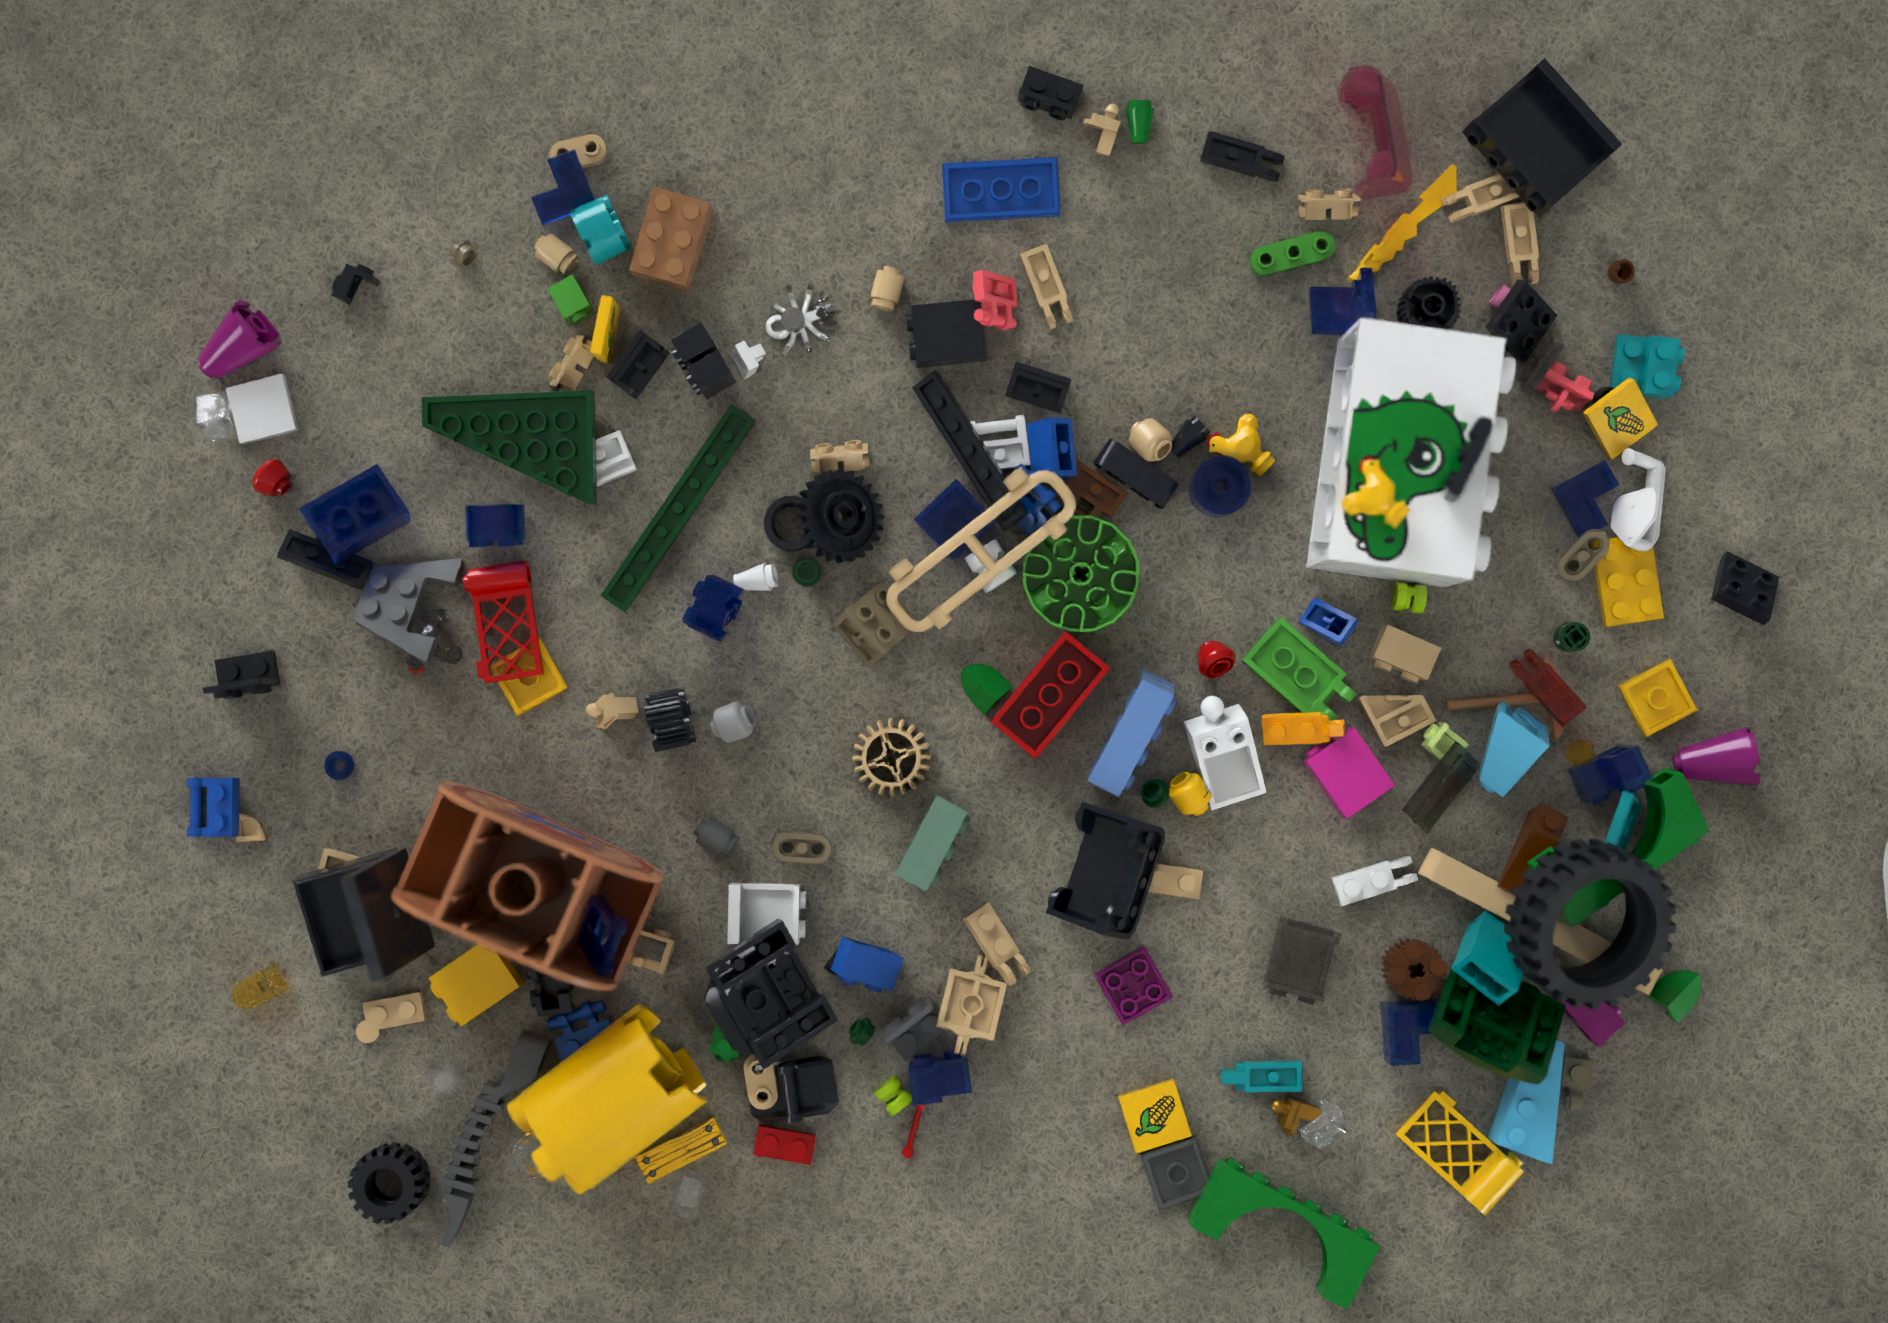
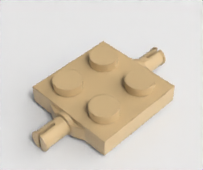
M977 955L974 971L963 972L951 968L948 973L935 1027L949 1030L958 1035L954 1050L956 1054L966 1055L969 1039L979 1038L990 1042L994 1041L1007 983L993 980L985 975L988 963L986 956L983 958L982 955Z

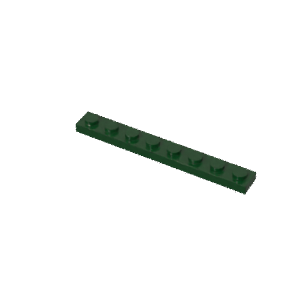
M731 404L608 583L600 595L622 611L627 612L756 423L755 419Z

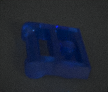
M602 894L591 895L577 944L598 974L610 976L615 968L614 958L620 938L626 933L628 923L625 919L616 915Z

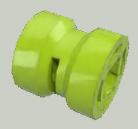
M1395 582L1392 592L1391 609L1395 611L1409 609L1412 613L1422 614L1427 601L1426 585L1417 584L1412 587L1404 582Z
M896 1074L888 1078L873 1092L878 1100L885 1103L886 1111L890 1116L900 1112L914 1098L908 1090H904L901 1087V1081Z

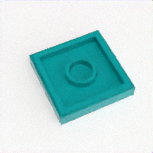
M1626 791L1622 792L1605 843L1610 842L1625 851L1642 806V801L1634 794Z

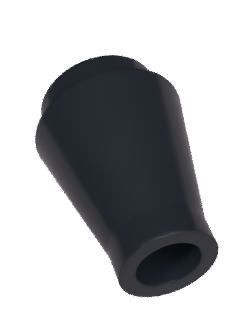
M1195 415L1190 420L1186 419L1171 441V451L1180 458L1183 454L1207 440L1206 436L1210 431Z

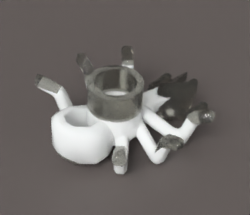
M809 283L801 311L798 309L791 285H786L792 308L784 309L770 297L766 296L764 298L765 302L782 314L773 315L766 321V332L775 340H783L791 334L782 352L783 356L788 355L797 334L801 333L806 351L810 354L812 349L805 326L818 338L829 342L831 340L830 337L816 329L812 322L815 321L825 327L836 325V321L825 322L831 320L835 315V311L826 312L833 305L824 304L820 306V304L829 300L828 297L817 301L816 306H814L811 312H807L813 290V284Z

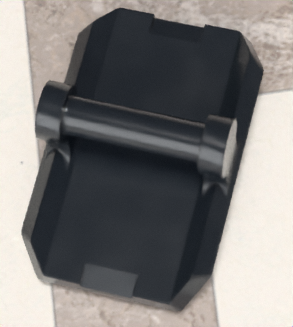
M813 1056L775 1062L774 1067L778 1085L776 1103L766 1110L757 1109L750 1103V1109L753 1118L764 1124L785 1120L786 1123H795L802 1121L804 1117L829 1114L839 1104L833 1061L823 1056ZM761 1065L753 1067L756 1071L763 1070ZM765 1092L758 1093V1097L761 1099L768 1098V1094Z

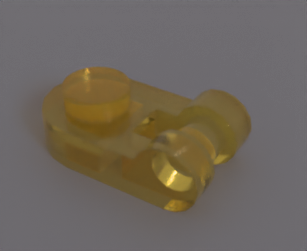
M277 963L253 974L234 986L232 1000L237 1007L241 1009L254 1008L290 989L287 982L282 981L278 973L281 970ZM266 978L272 987L265 991L261 983Z

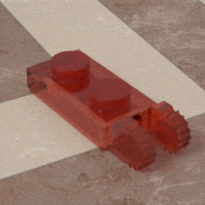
M1529 648L1523 653L1526 660L1537 670L1534 674L1531 675L1523 664L1516 659L1509 663L1518 678L1524 681L1523 684L1554 719L1564 727L1587 707L1548 663H1545L1534 650Z

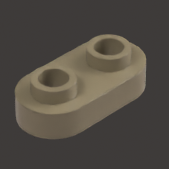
M1590 529L1584 532L1561 556L1558 564L1560 575L1569 581L1582 579L1607 554L1610 546L1607 534L1599 529ZM1591 539H1598L1600 545L1593 548L1589 545V541ZM1576 560L1580 566L1572 569L1568 566V562Z
M785 832L779 835L773 843L775 856L783 862L820 864L829 858L832 851L829 839L821 834ZM789 841L793 844L792 852L784 851V842ZM819 843L822 845L823 850L820 854H815L812 851L813 844Z

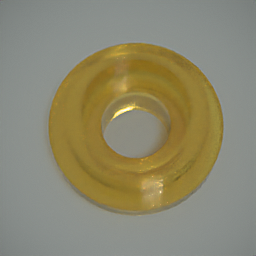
M1577 740L1568 746V751L1565 754L1569 762H1572L1575 766H1581L1594 758V745L1591 741Z

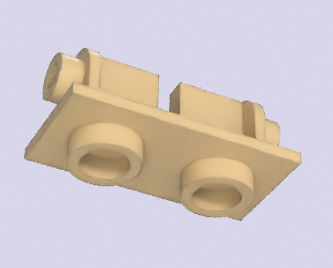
M1336 189L1335 194L1323 195V190H1306V195H1298V199L1304 202V206H1299L1298 216L1299 218H1304V220H1325L1326 209H1331V220H1350L1352 216L1358 215V205H1353V201H1361V198L1356 194H1352L1350 189Z
M577 335L575 339L571 337L563 349V352L566 353L561 364L557 362L550 371L549 378L552 379L549 383L550 386L556 387L559 383L561 385L560 391L576 390L584 375L575 369L576 365L578 364L587 369L594 357L590 352L592 344L590 340H586L585 344L582 343L583 335Z
M850 440L845 442L844 446L833 447L831 443L816 445L815 449H810V459H816L811 461L812 472H818V474H824L828 470H833L834 472L839 469L838 462L841 461L844 464V472L865 470V467L870 466L869 455H863L868 453V443L862 444L860 440Z

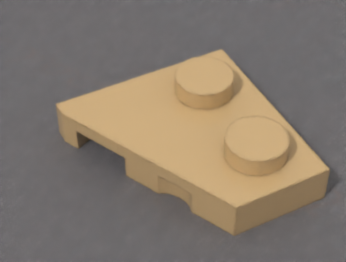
M1423 695L1357 697L1383 748L1436 722Z

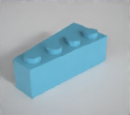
M1558 1039L1556 1040L1547 1077L1539 1085L1509 1078L1488 1138L1497 1145L1551 1165L1553 1162L1565 1045L1564 1042Z

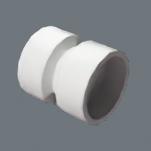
M997 539L983 546L995 562L1001 559L1005 553ZM973 552L964 558L972 572L979 573L980 575L987 570ZM1013 565L983 587L984 592L988 593L1016 576L1017 572Z

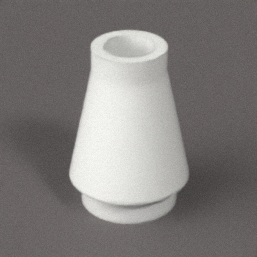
M765 562L742 573L734 574L733 581L736 591H771L773 587L778 586V575L774 564L767 565Z

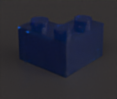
M1617 745L1567 769L1581 801H1592L1593 804L1607 800L1609 798L1608 793L1619 790V792L1628 790L1629 793L1638 791L1646 786V781L1653 778L1638 745Z
M1440 999L1380 1002L1384 1061L1391 1066L1421 1064L1419 1035L1432 1034L1428 1029L1435 1007Z
M955 1049L944 1051V1056L932 1058V1053L915 1055V1060L909 1061L908 1069L913 1106L943 1102V1096L972 1093L967 1053L966 1055L954 1053Z

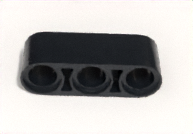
M1111 438L1093 462L1099 469L1101 467L1106 469L1108 475L1123 485L1125 483L1130 485V490L1145 500L1149 501L1151 499L1154 501V506L1160 509H1164L1179 486L1170 476Z

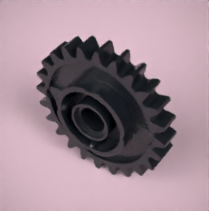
M838 469L834 472L833 470H828L824 472V475L822 473L815 475V481L806 482L808 490L799 492L804 500L795 503L801 508V512L794 514L795 517L801 519V523L796 526V529L804 530V534L800 539H809L808 550L817 548L816 557L825 555L827 562L834 561L835 559L836 563H843L845 560L847 562L856 561V557H865V551L874 549L871 542L880 540L876 535V531L883 530V527L878 524V520L885 518L884 515L878 513V509L883 507V504L875 502L879 494L870 493L871 483L863 485L864 476L854 478V471H848L844 474L843 469ZM838 510L842 514V522L837 517Z

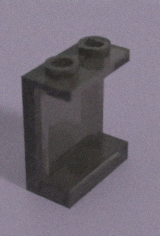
M1280 916L1263 984L1270 988L1269 993L1281 997H1286L1287 993L1298 995L1297 1000L1308 1004H1315V1000L1324 1002L1323 989L1334 945L1339 944L1341 933L1336 930Z

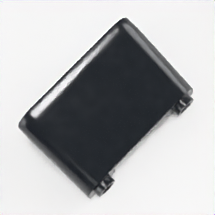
M1082 801L1075 815L1078 830L1085 833L1068 887H1059L1050 894L1046 913L1101 935L1129 939L1137 928L1165 840L1164 829Z

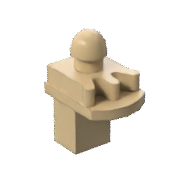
M1109 104L1106 107L1105 116L1094 113L1091 119H1084L1083 124L1102 130L1096 153L1110 157L1121 121L1115 120L1116 116L1119 115V108L1116 104Z
M614 693L602 695L595 703L587 705L585 710L588 716L598 719L596 728L607 729L616 719H633L639 714L636 697H614Z

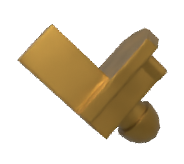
M1287 1095L1284 1101L1274 1100L1271 1103L1272 1111L1279 1114L1276 1122L1280 1123L1284 1135L1287 1136L1295 1134L1300 1118L1320 1124L1324 1110L1316 1105Z

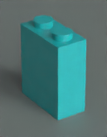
M1485 910L1468 924L1452 970L1497 1005H1500L1518 992L1524 972L1515 966L1512 960L1516 956L1507 950L1506 942L1511 941V937L1504 933V923L1488 910Z

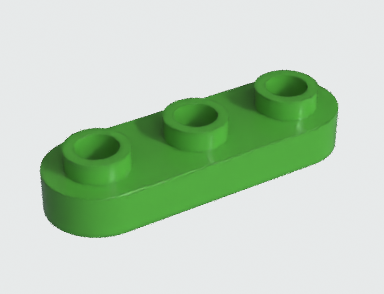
M1318 231L1264 245L1254 250L1250 257L1249 265L1256 275L1265 277L1323 262L1334 253L1335 241L1329 233ZM1316 242H1324L1326 248L1324 250L1318 249ZM1295 249L1298 252V256L1291 257L1288 250ZM1267 256L1270 259V263L1267 265L1263 264L1260 257Z

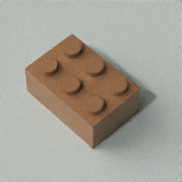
M653 186L629 268L632 275L639 279L689 293L713 213L710 202Z

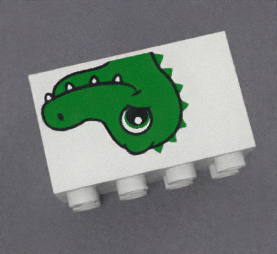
M1360 318L1338 340L1306 568L1443 588L1473 580L1474 571L1484 572L1486 570L1491 553V539L1489 536L1479 535L1482 512H1493L1499 494L1498 477L1487 475L1490 452L1500 453L1504 447L1507 435L1506 417L1495 416L1498 393L1508 394L1510 392L1516 369L1515 359L1504 357L1506 338ZM1480 417H1489L1494 425L1493 430L1461 496L1454 502L1443 498L1447 489L1443 488V484L1450 471H1457L1461 462L1457 461L1456 458L1463 444L1470 445L1468 433L1472 425ZM1372 457L1373 460H1379V466L1384 469L1383 473L1395 485V502L1405 501V505L1411 509L1396 528L1385 523L1384 514L1367 515L1359 512L1356 515L1345 512L1342 508L1343 499L1351 493L1360 491L1366 483L1363 472L1358 470L1362 459Z

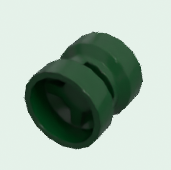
M1565 623L1558 626L1555 630L1553 640L1556 647L1561 651H1580L1589 644L1590 632L1582 623Z

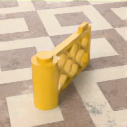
M1443 1090L1439 1094L1433 1091L1395 1134L1482 1214L1486 1215L1524 1173L1520 1168L1524 1163L1510 1151L1505 1155L1453 1108L1456 1102ZM1435 1100L1444 1107V1120H1428L1427 1109ZM1449 1113H1451L1456 1119L1449 1120ZM1423 1114L1424 1121H1417ZM1462 1123L1466 1127L1467 1140L1450 1141L1449 1124ZM1445 1124L1446 1141H1429L1428 1125ZM1412 1125H1424L1425 1141L1412 1142L1404 1134ZM1471 1132H1472L1479 1140H1471ZM1467 1144L1468 1161H1452L1451 1145ZM1472 1144H1485L1492 1152L1485 1160L1473 1161ZM1446 1145L1447 1162H1434L1430 1157V1146ZM1418 1146H1425L1426 1154ZM1473 1165H1479V1167L1474 1171ZM1440 1166H1448V1174ZM1452 1166H1469V1178L1461 1186L1453 1179Z

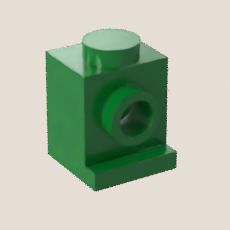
M717 1025L713 1030L709 1053L715 1054V1058L722 1061H733V1058L740 1059L741 1052L731 1048Z

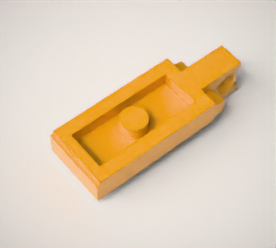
M1322 712L1262 715L1264 745L1330 742V737L1344 736L1345 722L1344 720H1329L1328 715H1322Z

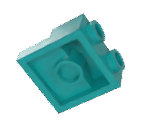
M1625 334L1616 335L1610 387L1616 388L1626 379L1632 378L1636 381L1643 397L1664 400L1673 397L1674 393H1677L1681 386V376L1676 375L1677 364L1682 363L1685 355L1684 347H1680V339L1654 335L1649 337Z

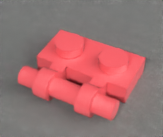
M985 270L973 272L975 301L982 303V309H977L974 313L975 320L984 326L991 327L994 325L1000 330L1014 329L1017 322L1015 318H1012V309L1018 308L1016 279Z

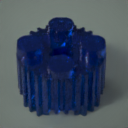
M714 574L711 576L707 575L704 582L699 580L695 586L692 596L696 600L692 607L689 606L682 622L687 624L689 628L721 642L727 634L724 631L725 626H728L732 620L736 619L741 609L742 600L738 599V597L743 595L744 588Z

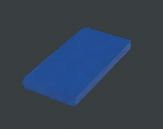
M1057 157L942 163L945 223L1060 216Z

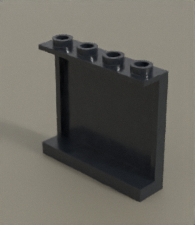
M1545 58L1479 117L1473 119L1462 131L1468 142L1473 147H1476L1486 158L1489 166L1497 170L1505 179L1508 187L1514 190L1524 200L1527 208L1539 218L1622 145Z

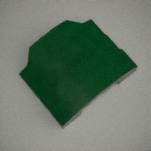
M1451 967L1428 1030L1447 1048L1486 1070L1514 1080L1539 1085L1547 1077L1566 1005L1542 994L1537 986L1523 981L1520 983L1518 992L1500 1005H1497L1452 970Z

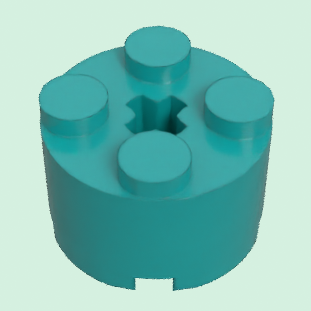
M607 195L570 211L582 241H584L595 265L632 248Z

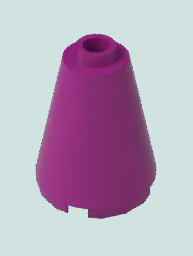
M241 300L232 305L198 357L199 368L206 376L222 378L270 353L281 345V341H276V338L280 336L278 331L261 311L252 312L248 309L251 304Z
M1744 727L1678 749L1677 755L1672 756L1673 769L1683 773L1685 779L1749 786L1758 785L1760 783V773L1754 774V768H1756L1757 764H1760L1755 735L1750 733L1751 727Z

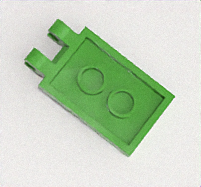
M1282 617L1272 625L1241 660L1301 713L1322 712V715H1328L1329 720H1335L1338 715L1325 704L1335 693L1346 704L1350 703L1357 695L1355 691L1341 681L1347 673Z

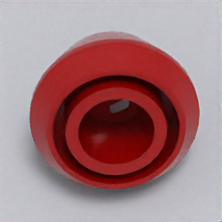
M267 460L253 476L252 485L254 491L271 497L282 496L291 487V475L281 460Z
M1219 641L1204 643L1197 654L1199 672L1202 676L1208 678H1218L1225 675L1234 666L1236 659L1234 651Z

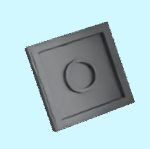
M1195 1135L1140 1153L1159 1211L1201 1196L1205 1184L1207 1185L1210 1177Z

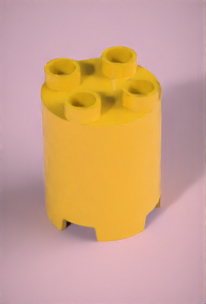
M643 1004L636 1005L507 1104L508 1112L516 1125L525 1133L533 1131L541 1146L532 1152V1158L539 1171L549 1181L554 1182L563 1175L569 1186L576 1193L582 1195L588 1189H593L708 1102L705 1096L698 1095L707 1085L685 1048L672 1053L662 1040L656 1036L653 1037L650 1033L661 1020L647 1006Z

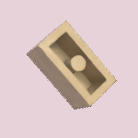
M1383 625L1368 658L1375 660L1374 666L1388 672L1392 668L1402 672L1401 678L1417 683L1418 680L1429 679L1441 647L1390 625Z

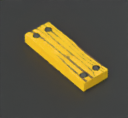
M714 1116L637 1155L635 1159L649 1184L726 1145L728 1142Z

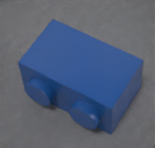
M1050 417L1028 423L1027 434L1031 470L1034 473L1048 470L1057 474L1062 480L1077 476L1072 419Z
M842 936L831 970L839 975L838 980L854 986L856 981L865 984V988L881 993L882 989L893 991L904 958L892 950Z

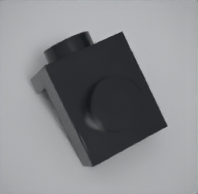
M346 264L342 274L338 275L333 282L332 296L350 305L362 280L377 287L380 281L373 276V270L361 264H358L356 268Z

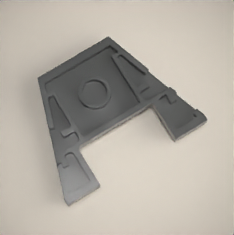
M457 558L371 567L352 620L363 629L384 641H388L404 653L417 658L421 663L430 666L438 641L435 637L410 632L427 584L433 582L457 587L464 569V561Z

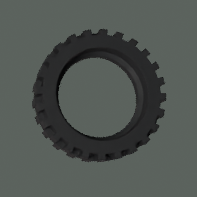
M1577 839L1571 840L1570 848L1559 844L1553 847V855L1548 857L1542 854L1536 859L1538 865L1533 870L1527 868L1523 872L1522 876L1526 879L1521 887L1515 885L1511 892L1516 897L1513 905L1507 904L1505 911L1506 914L1511 916L1510 923L1504 924V933L1511 937V941L1506 942L1507 950L1516 956L1512 961L1517 968L1524 972L1523 975L1563 1003L1567 1002L1576 1008H1582L1584 1004L1590 1009H1599L1600 1002H1604L1609 1006L1619 1003L1618 997L1623 995L1629 999L1636 994L1634 988L1639 984L1646 986L1651 981L1648 977L1654 969L1659 971L1664 963L1660 959L1664 951L1669 953L1672 944L1668 942L1670 933L1676 932V924L1671 921V915L1676 914V905L1668 901L1667 898L1673 895L1669 886L1662 883L1664 877L1660 872L1654 870L1652 865L1610 842L1604 843L1598 839H1589V843ZM1606 878L1618 880L1622 884L1625 893L1626 910L1622 927L1614 942L1599 957L1586 964L1568 968L1559 965L1556 962L1553 950V934L1557 919L1566 903L1588 884Z

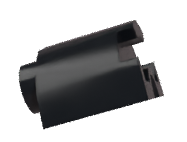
M526 965L527 979L533 980L535 989L530 991V1002L532 1007H536L537 1017L572 1013L574 1003L572 1002L570 991L574 989L573 983L558 979Z

